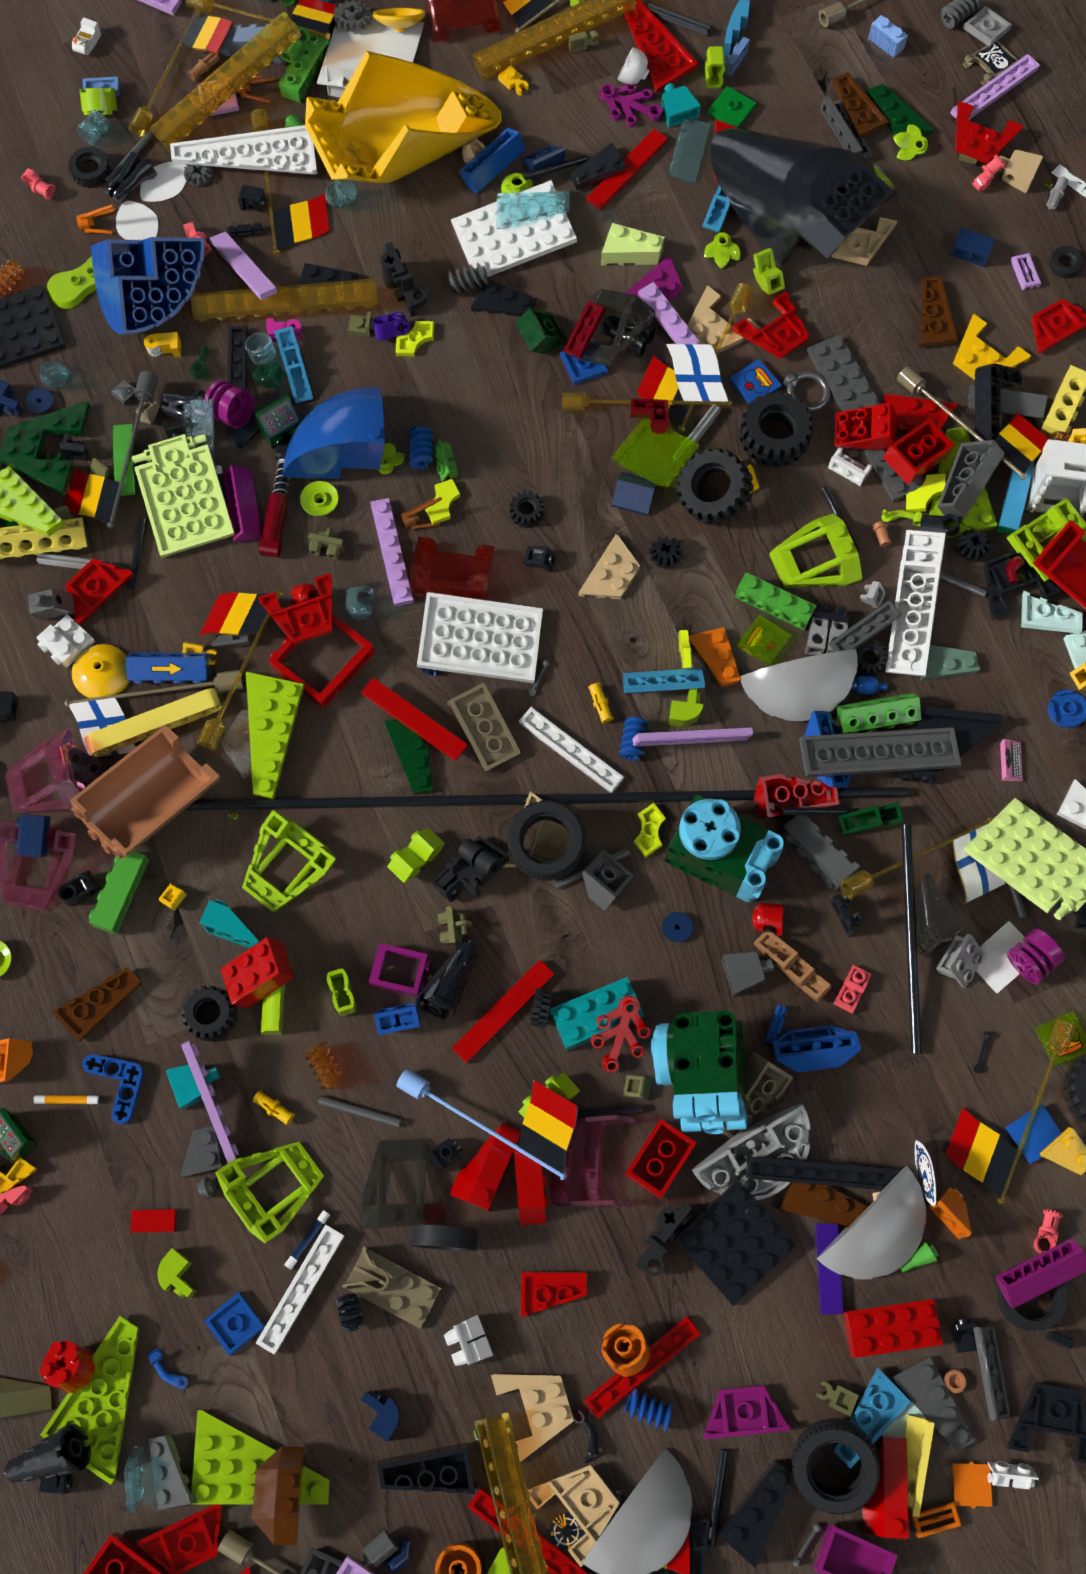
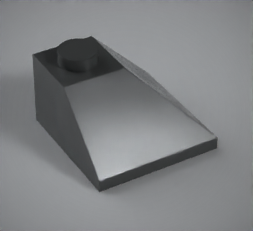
M604 849L582 873L589 898L604 911L634 877L630 871Z

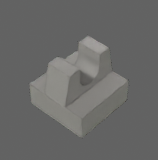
M873 581L872 584L865 585L864 589L868 593L867 595L861 594L860 599L862 602L870 604L872 608H878L886 592L880 582Z

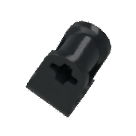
M88 870L80 873L58 889V896L66 906H75L86 898L95 895L101 889L92 879L91 871ZM68 892H74L71 898L65 899V895Z

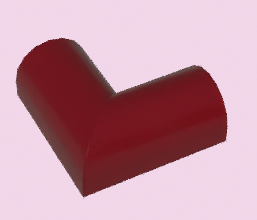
M631 398L630 417L650 418L651 431L655 434H663L669 428L668 400Z

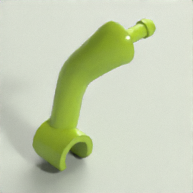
M885 509L882 511L881 519L884 522H890L898 518L913 519V525L921 527L923 515L921 512L913 513L905 510L887 512Z

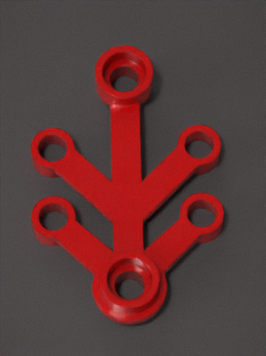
M634 996L623 997L619 1002L618 1008L597 1018L599 1028L607 1029L610 1026V1021L621 1016L618 1024L591 1037L592 1046L599 1049L603 1047L606 1040L615 1036L610 1054L605 1055L602 1059V1066L608 1073H613L619 1069L618 1056L624 1037L629 1043L634 1057L639 1058L644 1054L643 1046L637 1042L628 1027L631 1017L637 1026L639 1037L647 1038L650 1035L649 1027L643 1023L638 1014L640 1003ZM629 1004H632V1005H633V1008L630 1009V1010H627L626 1007H627ZM601 1020H607L605 1024H600ZM642 1029H647L645 1033H640ZM596 1039H601L600 1043H594ZM636 1048H641L640 1052L635 1053L634 1050ZM610 1063H615L613 1067H608Z

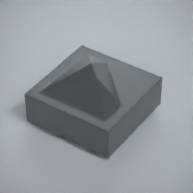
M125 380L121 381L110 391L124 406L135 397V388Z

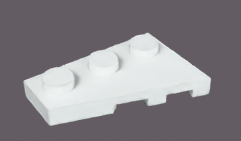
M1075 779L1057 815L1086 829V789Z

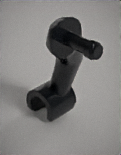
M580 1407L578 1412L573 1415V1420L578 1424L582 1423L587 1432L589 1446L587 1449L588 1455L584 1458V1462L588 1463L591 1458H598L599 1443L597 1432L588 1418V1408Z

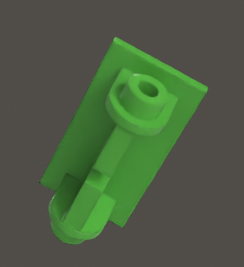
M439 439L432 451L437 463V472L440 474L442 482H444L447 476L456 478L458 469L455 461H448V459L454 458L451 445L448 442L442 443L441 439Z

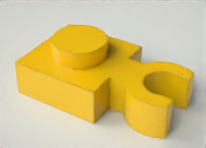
M511 65L498 75V80L509 90L515 88L519 96L522 95L521 88L529 90V84L523 80V76Z
M185 641L182 653H209L216 655L217 650L209 649L205 651L203 644ZM209 658V665H214L216 660Z

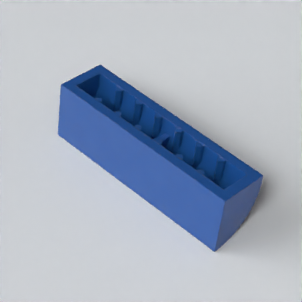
M507 128L459 170L461 178L475 193L481 191L526 150L520 132Z

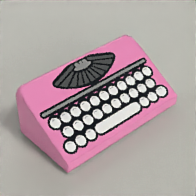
M1003 739L1000 743L1002 781H1023L1021 743Z

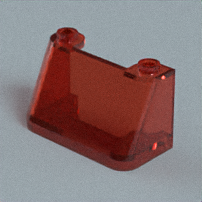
M425 0L433 42H442L448 39L451 29L480 24L484 25V29L487 32L501 31L497 0Z
M418 536L410 565L411 592L420 597H426L427 592L486 600L495 546L480 545L475 550V556L437 551V543L433 539Z

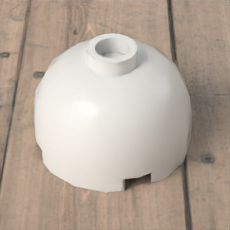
M633 47L617 80L626 85L638 84L641 79L645 80L649 73L646 55L641 50Z

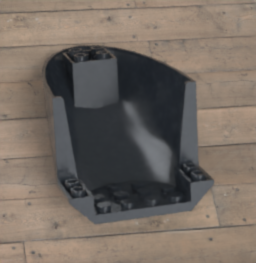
M734 128L716 132L710 145L711 165L717 182L729 200L730 205L758 242L765 249L771 248L773 250L774 259L781 266L788 261L802 237L827 260L839 249L842 242L885 201L888 202L900 191L870 161L847 149Z

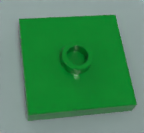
M726 86L708 109L707 114L719 121L739 128L756 107V102Z

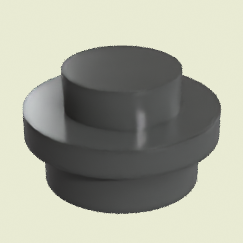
M204 1177L197 1184L198 1192L202 1198L207 1197L210 1199L214 1197L216 1185L212 1179Z

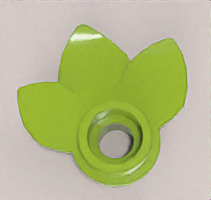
M909 124L907 132H900L893 137L895 143L901 148L897 159L902 161L911 160L915 155L923 154L928 148L927 139L921 135V130L915 125ZM917 142H921V143H922V147H921V148H918V147L916 146V143H917Z
M723 232L718 233L714 237L713 242L706 246L704 252L705 258L714 257L720 269L727 265L730 258L739 261L741 256L738 245L731 242V237ZM724 239L726 243L722 244L719 240Z
M385 443L380 469L377 470L381 474L391 473L394 466L404 462L405 453H396V448L392 443Z

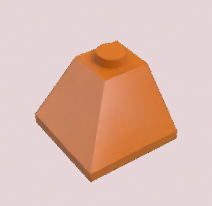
M11 1038L0 1040V1083L10 1081L30 1063L33 1055L32 1041Z
M949 1187L936 1198L935 1206L930 1204L928 1207L958 1239L969 1237L972 1233L967 1206L962 1200L964 1197L957 1189Z

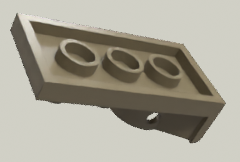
M485 683L447 702L448 706H451L485 772L521 753Z
M364 1246L351 1274L342 1286L420 1329L442 1289Z

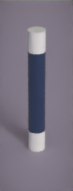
M323 1210L284 1264L290 1270L330 1217V1214Z

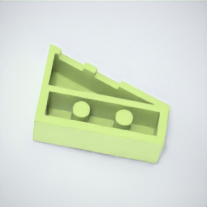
M612 223L602 250L601 266H607V263H618V265H624V263L658 265L663 251L664 237Z

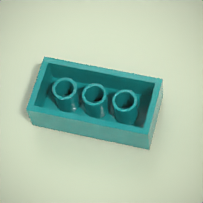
M628 977L550 1009V1015L566 1052L591 1042L593 1035L600 1034L620 1022L621 1016L610 1021V1026L607 1029H601L597 1024V1018L618 1008L619 1002L623 997L634 996L637 998ZM629 1004L626 1009H632L633 1005ZM640 1006L638 1014L643 1020L644 1013ZM630 1017V1021H629V1024H628V1025H631V1024L634 1023L633 1020L631 1019V1017ZM601 1020L600 1024H605L607 1020Z

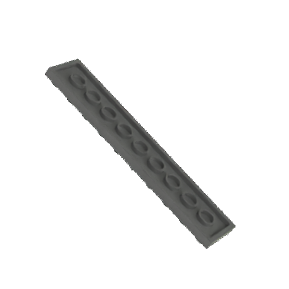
M841 335L807 348L810 359L818 373L827 381L831 395L840 411L880 404ZM888 448L881 450L862 449L892 502L905 498L906 494L917 490L925 482L923 476H920L907 485L883 459Z

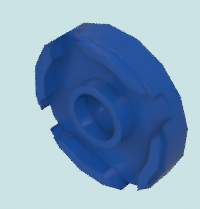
M1061 690L1050 699L1048 714L1051 720L1060 727H1077L1086 719V699L1074 690Z

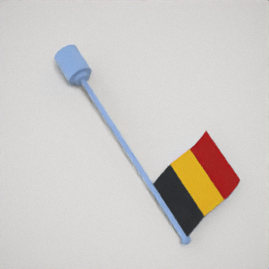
M408 1068L401 1074L396 1085L399 1089L417 1100L426 1096L431 1097L560 1176V1180L566 1179L567 1174L564 1172L566 1154L578 1113L577 1105L533 1080L532 1097L522 1124L520 1143L517 1146L429 1092L431 1087H429L428 1080Z

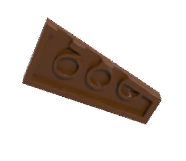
M848 72L833 79L832 84L859 139L887 126L889 121Z
M941 276L923 278L921 286L920 348L956 343L957 335Z
M126 967L105 979L98 986L88 989L86 993L69 1000L62 1007L52 1010L51 1013L81 1042L143 982Z
M791 1182L779 1210L849 1227L868 1207L827 1185Z

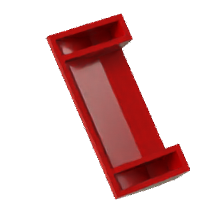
M1070 520L1053 536L1032 564L1086 610V542L1081 539L1086 532Z

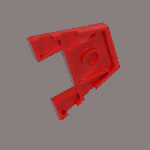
M959 101L956 107L955 152L985 164L992 161L994 156L998 155L1021 132L1024 126L1008 120L1003 133L968 121L974 106Z
M786 291L776 297L772 303L783 315L760 330H757L746 318L732 327L733 332L779 359L784 358L809 340V335L801 319H798L795 312L796 309L791 304L789 294Z
M331 573L314 578L320 594L319 597L283 609L280 608L275 592L258 597L260 604L294 645L332 633Z

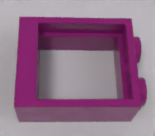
M379 943L369 979L370 987L417 998L418 994L426 986V981L423 979L425 973H429L431 961H428V954ZM388 953L421 960L414 988L381 981Z

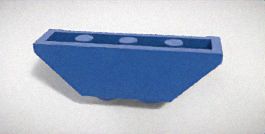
M813 711L804 736L842 734V732L831 718L830 712ZM851 775L820 776L816 778L830 787L846 788Z
M832 1025L788 1030L778 1040L773 1042L777 1061L797 1073L838 1068L861 1051L855 1031H847Z

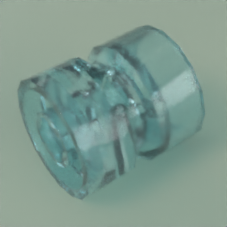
M93 110L86 117V120H83L76 127V130L86 143L94 145L100 139V135H104L110 129V124L100 112Z

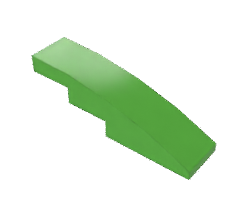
M132 424L113 426L114 478L118 483H120L133 432ZM134 444L120 496L136 495V471L134 468L136 464L132 460V456L135 455Z

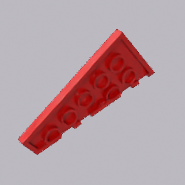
M625 0L621 3L622 12L636 46L647 57L648 75L656 94L663 90L667 84L678 81L698 68V62L641 0Z

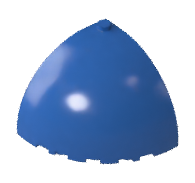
M149 237L144 240L107 239L91 246L93 272L99 302L108 324L116 333L133 334L146 331L161 325V323L172 318L180 311V308L191 297L195 290L194 287L197 279L201 275V264L204 261V238Z
M379 386L346 390L316 406L302 420L289 442L283 465V477L340 479L341 468L380 469L385 439L383 403Z

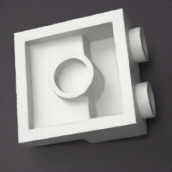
M69 615L63 617L54 627L50 624L36 637L39 641L37 645L45 653L49 651L52 654V660L58 665L62 663L66 668L85 649L95 643V640Z

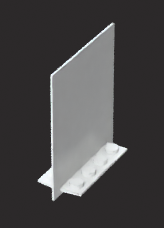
M373 15L370 25H366V29L360 28V32L357 29L354 32H351L350 29L344 31V27L339 29V26L335 24L317 84L327 85L328 96L341 97L366 50L413 63L424 22H418L414 26L405 28L403 32H396L395 28L384 26Z

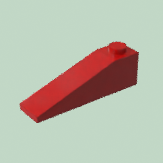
M776 774L759 777L754 795L757 818H767L780 815V807H827L838 805L839 798L837 787H830L820 781Z

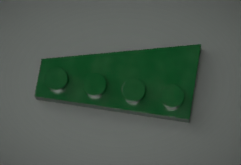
M880 84L867 91V96L889 121L887 126L894 136L900 132H907L909 124L917 126L921 130L923 137L933 133L934 129L886 85Z
M396 719L384 721L413 795L434 793L427 741Z

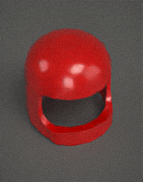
M758 904L754 908L752 916L754 928L757 931L763 932L765 925L774 926L777 929L776 936H783L782 917L784 905Z

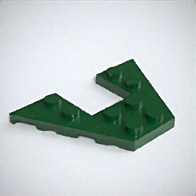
M89 401L8 427L0 451V461L65 496L74 466L72 461L39 459L46 434L65 435V433H70V435H83L91 407Z

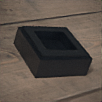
M1055 1331L1047 1332L1045 1340L1064 1349H1072L1074 1344L1072 1339Z

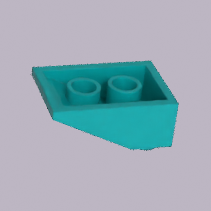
M209 900L199 922L207 933L249 949L259 943L257 938L232 912V909L227 907V903L221 900H216V902Z

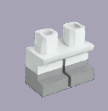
M478 1315L453 1326L454 1329L444 1334L448 1346L457 1342L461 1345L462 1350L451 1355L455 1366L466 1363L470 1365L494 1356L486 1336L468 1344V1341L485 1335Z

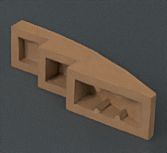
M766 929L754 942V945L768 959H771L772 963L816 1002L831 989V985L815 973L813 967L801 959L794 949L770 930Z

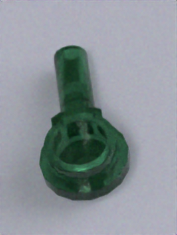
M206 346L201 347L198 360H195L190 367L191 377L197 380L203 379L208 375L205 361L209 348Z

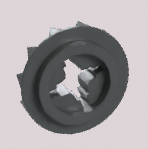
M188 165L185 167L183 174L189 184L201 186L211 180L213 172L210 166ZM194 170L201 171V175L198 174V173H195Z

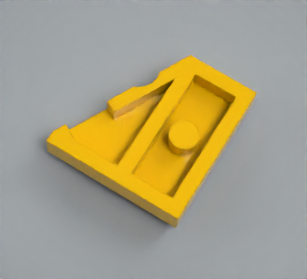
M1068 1127L1039 1153L1042 1157L1076 1174L1082 1175L1086 1171V1146L1073 1128Z

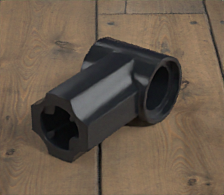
M947 514L945 516L922 515L920 531L946 533L947 536H955L960 531L959 519L954 514ZM949 522L956 524L953 528L946 527Z

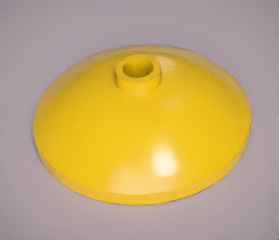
M388 8L374 11L373 17L384 26L395 28L396 32H403L405 28L420 22L425 17V11L416 8Z
M108 644L94 645L85 649L76 658L72 667V680L77 690L87 698L120 694L130 681L127 680L126 654L119 648ZM97 665H101L100 669H95Z

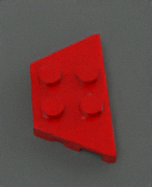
M1061 299L1034 314L1031 321L1038 353L1045 352L1086 328V313L1082 312L1083 309Z
M885 394L884 396L885 403L890 402L897 413V432L908 434L929 418L941 429L949 418V415L932 400ZM939 401L951 412H954L957 403Z
M94 558L65 584L66 591L73 594L76 623L82 625L134 573L131 570H125Z
M211 1505L137 1541V1545L169 1574H181L217 1556L222 1505Z

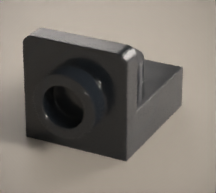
M65 433L64 439L60 442V449L65 457L88 461L90 454L86 446L79 442L74 443L70 433Z
M528 546L523 563L526 567H543L547 572H552L553 566L556 563V555L549 547Z
M970 1319L956 1320L957 1325L951 1326L956 1353L976 1351L977 1347L973 1328L978 1327L977 1322L971 1323Z
M58 1475L47 1479L45 1477L41 1478L39 1492L57 1493L58 1495L68 1494V1490H71L73 1485V1475Z

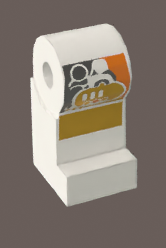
M83 17L81 21L82 27L73 38L72 49L75 52L89 55L102 34L97 22Z

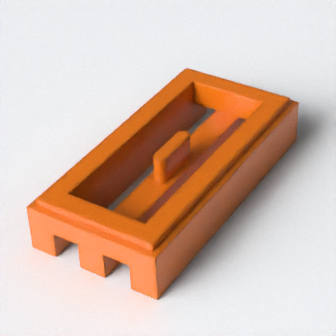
M954 1502L922 1510L919 1517L910 1514L917 1538L962 1526ZM947 1509L952 1510L950 1513L918 1522L917 1519ZM954 1517V1522L921 1531L920 1527Z

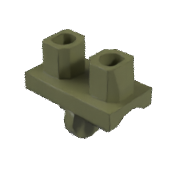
M327 527L326 532L319 531V535L309 533L308 535L309 552L311 555L319 556L321 549H326L327 557L337 560L340 552H344L343 540L338 539V534L333 533L332 527Z
M448 906L446 911L437 914L439 924L442 926L448 925V931L440 932V942L458 946L459 943L463 942L462 935H467V928L472 926V921L466 920L465 914H460L459 909H453V906Z

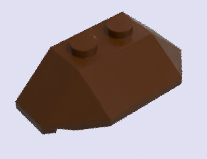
M282 1446L256 1469L252 1519L274 1545H297L305 1447Z

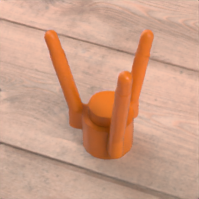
M111 204L85 214L77 215L76 219L79 229L85 230V234L100 233L112 235L113 231L92 229V226L95 225L94 218L115 212L114 205Z

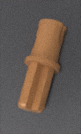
M210 53L203 60H198V63L187 71L190 78L196 81L203 73L209 72V68L219 61V56Z

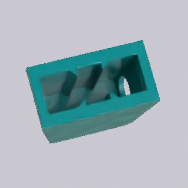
M673 83L667 84L664 88L665 92L662 94L661 104L668 128L699 118L700 104L686 86L675 88Z
M189 1065L166 1070L176 1101L181 1110L184 1111L202 1100ZM217 1067L206 1070L208 1075L204 1076L207 1084L221 1078Z

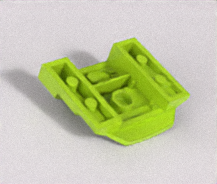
M1067 497L1050 508L1046 513L1028 525L1022 526L1007 537V540L1016 552H1021L1029 565L1035 568L1044 582L1050 578L1032 563L1053 536L1070 520L1086 532V522ZM1086 533L1081 537V539H1082L1083 541H1085V542H1086Z

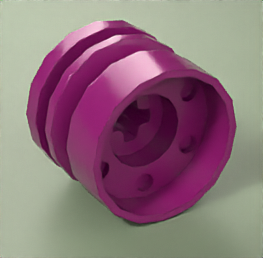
M225 380L214 382L205 394L204 410L206 414L230 427L241 428L245 426L254 412L255 402L252 393Z
M1036 928L1023 938V942H1018L1015 947H1012L1007 952V957L1017 972L1027 981L1036 985L1049 975V970H1055L1065 961V956L1059 945L1047 933Z

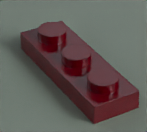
M587 302L563 350L565 354L580 360L582 359L606 311L603 306Z

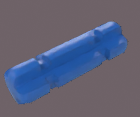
M781 1005L776 1007L775 1015L768 1030L769 1034H767L765 1039L766 1044L773 1046V1042L778 1040L777 1036H779L784 1022L783 1017L786 1016L788 1010L786 1007Z

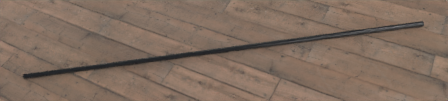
M906 787L837 788L838 798L907 797ZM756 790L535 795L543 801L551 800L562 804L692 801L695 795H700L707 799L726 801L754 800ZM529 794L196 800L185 810L526 804Z

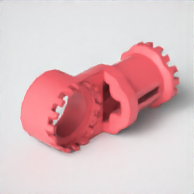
M995 155L994 159L986 166L983 165L982 170L984 172L977 176L978 179H974L975 181H973L972 185L978 192L984 191L990 185L994 175L1000 169L1006 167L998 155Z
M27 169L21 176V179L24 183L27 182V185L29 184L31 191L35 194L43 195L47 200L53 198L56 186L44 182L35 171Z
M193 222L184 224L183 227L188 238H204V256L205 254L208 255L211 252V247L205 240V233L196 232Z
M1048 1209L1043 1210L1042 1227H1039L1038 1236L1034 1240V1248L1037 1253L1045 1252L1039 1246V1241L1042 1238L1049 1241V1249L1056 1246L1059 1235L1057 1229L1063 1214L1056 1211L1052 1212V1210Z

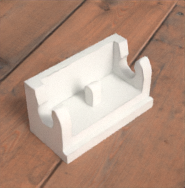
M839 447L832 456L828 468L861 486L870 473L872 465L868 464L867 467L843 454V449Z

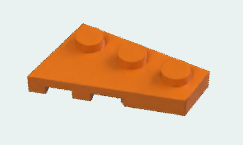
M724 627L689 635V644L694 647L697 655L702 658L708 666V670L721 687L740 683V675Z

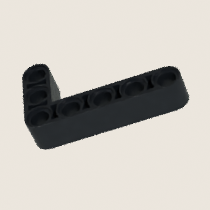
M994 363L977 367L975 370V433L985 441L995 440L1001 432V389L1016 387L1022 384L1023 376L1019 369Z

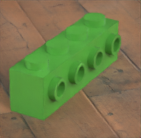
M310 31L309 41L302 46L294 62L288 65L284 77L279 81L281 96L301 103L320 70L329 46L328 38Z
M747 572L743 576L735 598L804 631L816 608V605Z
M914 693L836 706L838 726L845 734L857 733L860 730L875 731L878 727L893 728L896 727V724L901 723L911 725L915 721L921 720L920 698Z
M134 851L125 859H119L115 856V865L106 876L107 883L104 889L100 890L97 897L98 903L89 914V923L93 927L117 935L148 865L149 859L144 854Z

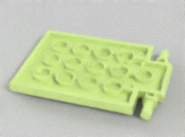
M185 434L150 444L148 445L149 449L144 450V453L132 456L134 464L145 460H152V462L134 468L162 558L235 535L209 446L204 445L190 450L195 445L207 441L205 434L193 438L192 436L186 437Z
M1016 798L965 847L964 852L1046 913L1061 901V907L1054 914V917L1058 920H1061L1067 912L1072 910L1077 912L1086 903V849Z

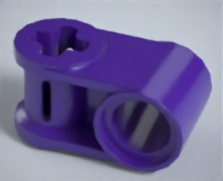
M403 312L378 316L372 320L377 340L383 341L405 335L410 330V324Z

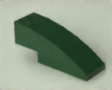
M899 802L881 807L877 805L838 816L844 836L873 832L905 824Z

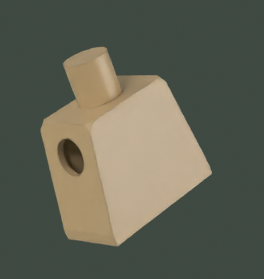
M1014 150L1010 159L1000 155L1001 162L1003 161L1006 165L1002 180L1027 193L1043 156L1020 150Z

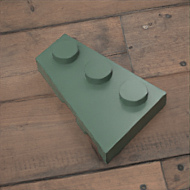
M930 645L926 677L920 676L921 681L979 673L980 668L976 652Z

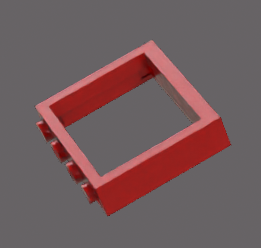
M332 614V624L362 648L320 694L281 664L297 646L294 645L289 637L283 641L278 651L275 650L270 655L268 660L271 668L287 681L303 684V694L322 709L329 705L375 654L374 645L334 614Z

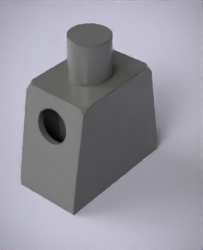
M49 589L28 595L30 614L40 620L75 613L72 593Z
M757 952L726 954L721 959L733 997L763 984L765 981L764 973L774 971L772 960L760 961Z

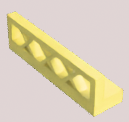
M907 1414L904 1438H907L909 1513L912 1516L919 1517L935 1423L927 1418Z

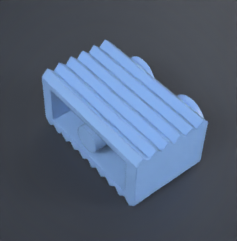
M881 15L872 23L868 39L874 42L876 46H879V48H882L884 52H887L889 56L895 58L904 50L908 34L894 25L888 18Z

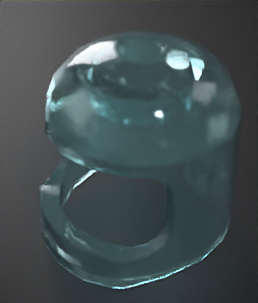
M335 180L325 189V198L330 206L340 209L356 200L357 190L353 182Z
M255 333L249 336L245 342V348L253 364L259 367L270 365L276 357L271 337L266 333Z
M357 586L345 591V614L350 619L363 621L371 616L373 608L369 604L374 598V589L369 586ZM362 591L370 594L363 598H357V594Z

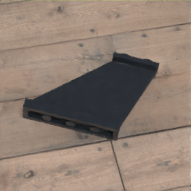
M923 706L921 708V720L918 721L915 730L954 727L959 756L961 757L1000 726L1002 715ZM945 769L898 771L895 778H901L902 781L921 780L922 783L930 784L936 782L940 773Z

